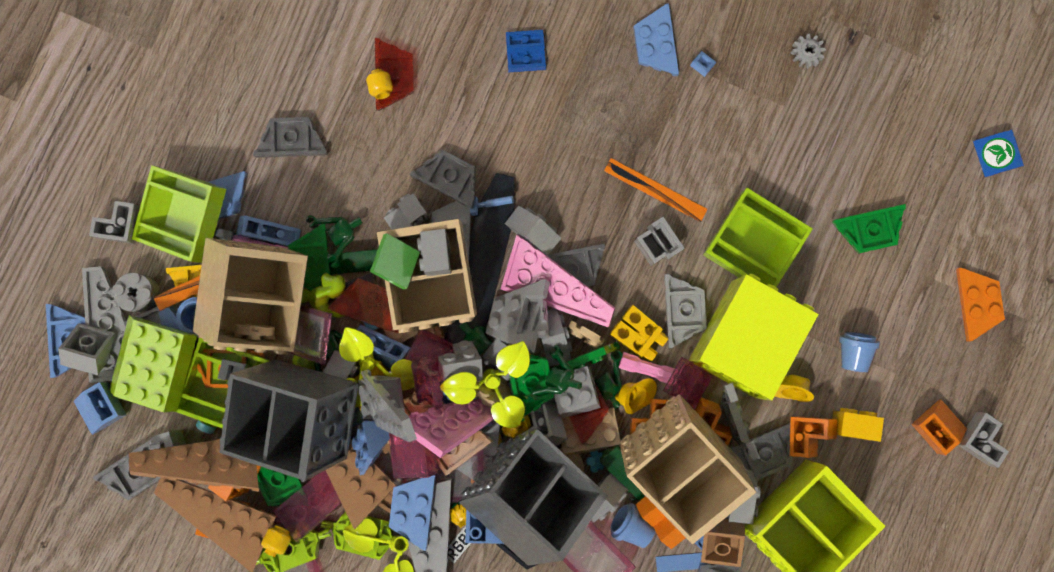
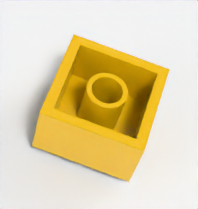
M840 408V411H833L832 419H837V435L881 442L884 418L877 417L878 413L859 411L858 414V410Z

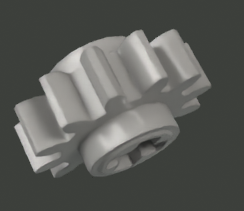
M807 34L805 39L800 36L797 39L798 42L792 44L795 49L790 54L796 55L793 62L799 60V67L803 64H806L807 69L812 64L816 67L819 61L824 59L822 53L826 49L820 47L823 41H816L817 35L813 39L810 38V34Z

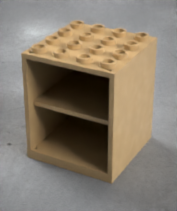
M459 219L377 232L379 245L383 234H389L420 252L407 289H401L385 280L393 330L404 333L410 332L416 326H419V330L433 327L435 323H439V326H446L454 323V320L459 319L460 323H464L474 319L477 315L463 225ZM445 229L450 242L451 274L426 276L424 271L420 269L419 259L423 258L418 249L417 239L421 238L420 232Z
M206 238L193 332L217 350H226V347H233L234 350L246 352L247 349H254L258 353H267V350H274L276 354H286L287 351L294 352L308 256L279 246ZM235 324L274 326L275 339H263V336H261L260 340L248 339V335L245 338L234 337Z
M680 394L676 397H671L661 410L658 409L653 412L647 422L640 423L634 433L626 435L621 440L620 448L626 476L692 545L757 493L741 459Z

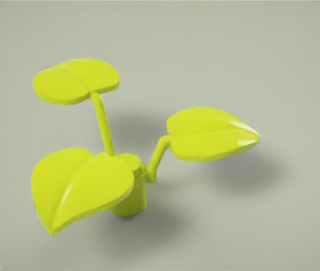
M345 327L339 345V352L342 358L349 362L359 361V380L363 379L362 371L372 370L377 366L388 377L400 378L402 391L414 387L421 381L424 371L410 360H398L392 365L391 373H389L378 361H375L372 354L374 345L370 337L359 330ZM347 378V379H346V380H350V381H353V382H357V381L354 380L353 378ZM358 392L355 408L362 406Z
M524 341L502 348L496 356V364L504 372L488 369L483 374V380H480L477 385L474 374L460 372L447 378L440 385V388L451 401L463 405L470 403L476 396L475 389H479L485 383L488 388L495 389L500 400L491 406L493 419L501 426L507 428L518 427L525 413L523 401L514 395H509L503 400L498 388L500 385L499 375L506 376L509 373L514 378L522 376L529 367L530 356L528 348Z
M365 519L356 529L353 528L352 524L344 528V538L355 551L369 552L373 549L374 541L389 544L390 549L393 552H397L394 564H388L383 572H414L409 561L401 560L398 562L399 557L402 556V553L409 546L408 540L405 537L394 536L390 540L376 538L377 526L370 519Z

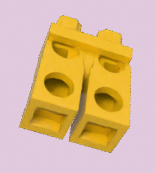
M634 305L628 308L621 318L622 321H619L609 333L611 337L622 343L639 357H644L650 361L658 354V352L650 347L655 341L663 347L669 339L662 332L663 329Z

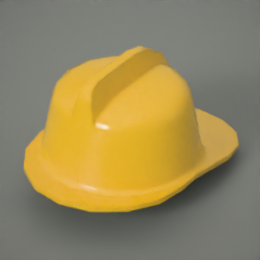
M798 375L786 376L774 396L800 402H810L814 399V395L810 392V380Z
M651 378L643 379L637 383L628 382L622 386L615 399L625 408L627 414H633L650 403V399H654L657 390L656 382Z

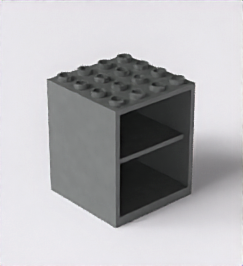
M277 359L231 373L228 379V392L225 400V415L222 420L223 429L219 453L306 481L347 459L359 383Z
M538 429L531 432L527 431L522 436L519 434L516 438H510L507 442L503 441L496 448L498 452L485 462L486 467L484 470L479 471L474 476V483L471 487L468 486L461 493L463 497L459 503L529 566L563 561L608 495Z

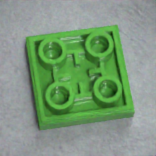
M383 234L370 272L401 289H407L420 252L389 234Z

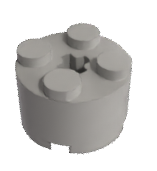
M138 273L123 275L112 288L117 305L131 312L151 310L156 305L154 297L160 293L159 286L154 279Z

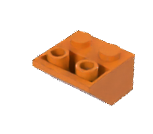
M941 399L911 424L937 454L945 456L961 443L967 430L964 424Z

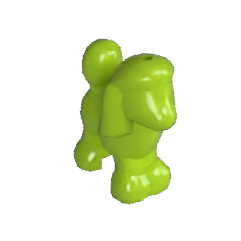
M324 273L321 277L322 286L314 288L311 292L303 289L301 304L309 302L315 309V312L300 316L302 326L310 327L319 321H327L332 317L341 318L347 314L348 306L346 304L339 303L333 308H330L328 304L330 298H337L344 293L346 282L343 276H331L328 273Z

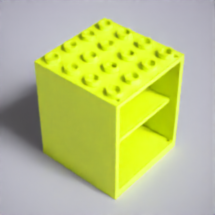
M746 274L731 281L708 323L707 329L702 334L688 361L728 384L733 383L735 388L755 399L773 400L819 314L814 312L812 306L805 303L803 305L797 303V299L792 295L779 293V289L774 285H765L760 282L761 279L753 274Z
M806 459L758 506V515L754 517L753 524L745 523V535L756 543L760 551L769 557L770 561L782 572H841L886 526L826 465Z

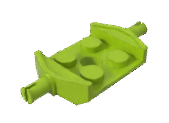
M346 511L337 522L322 520L321 528H329L334 534L336 549L380 560L390 548L389 544L374 541L373 549L369 552L362 553L352 549L346 542L343 534L344 528L351 524ZM371 516L366 518L376 524L378 530L376 538L390 540L394 537L393 531L389 527L390 520L386 521Z
M305 520L285 529L289 531L288 535L291 537L289 543L292 546L291 554H276L275 557L264 553L265 548H263L256 565L263 564L269 572H284L315 560L319 555V542L321 539L331 536V532L327 533L330 529L327 528L316 532Z

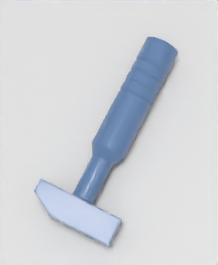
M475 196L473 209L470 208V214L472 216L478 215V208L512 204L514 203L513 196H507L478 203V198Z

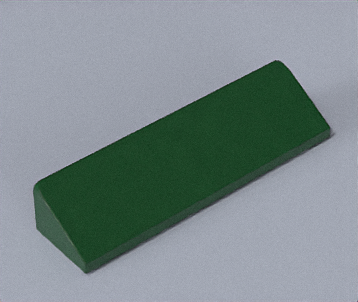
M378 249L341 253L338 258L341 261L340 267L337 269L331 267L336 260L329 262L331 275L370 271Z
M616 445L603 451L600 463L639 501L642 500L645 495L626 476L621 448Z

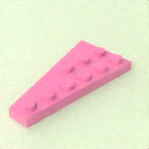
M516 235L501 290L512 292L546 279L550 282L547 298L544 299L547 306L606 327L610 326L615 311L614 306L522 236Z
M479 398L472 400L468 404L461 405L452 402L429 408L428 412L420 414L413 412L409 416L417 437L416 440L440 458L494 420L491 414V407L482 404V400Z

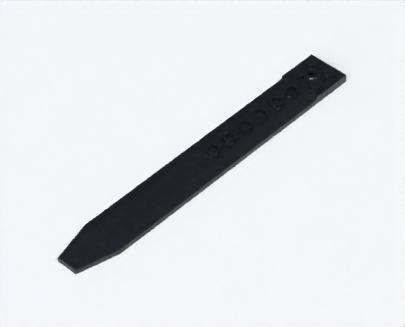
M496 173L481 202L513 196L514 203L494 207L478 208V215H475L469 240V267L477 315L472 321L465 322L471 329L478 326L487 327L511 229L505 225V222L515 211V178ZM459 319L454 320V323L447 326L440 356L446 353H453V344L463 341L466 334L459 327L461 324ZM438 376L433 382L431 393L442 401L441 383ZM420 442L417 443L413 458L414 463H417L427 450ZM434 458L424 470L445 476Z

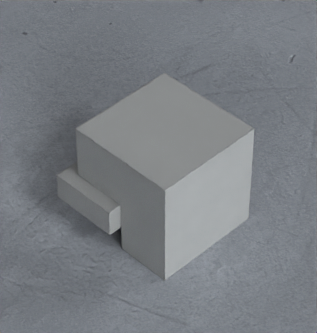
M664 217L647 227L648 231L637 237L634 241L650 266H653L665 257L668 260L685 249Z

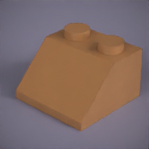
M723 519L703 537L701 562L741 567L745 540V523L729 522L728 519Z

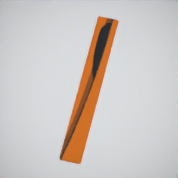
M612 158L604 170L606 173L699 222L702 221L707 212V208Z
M200 276L155 296L154 300L159 311L197 294Z

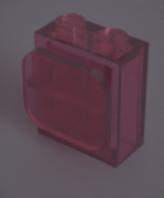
M389 433L393 478H429L438 473L437 459L439 456L417 440L407 442Z

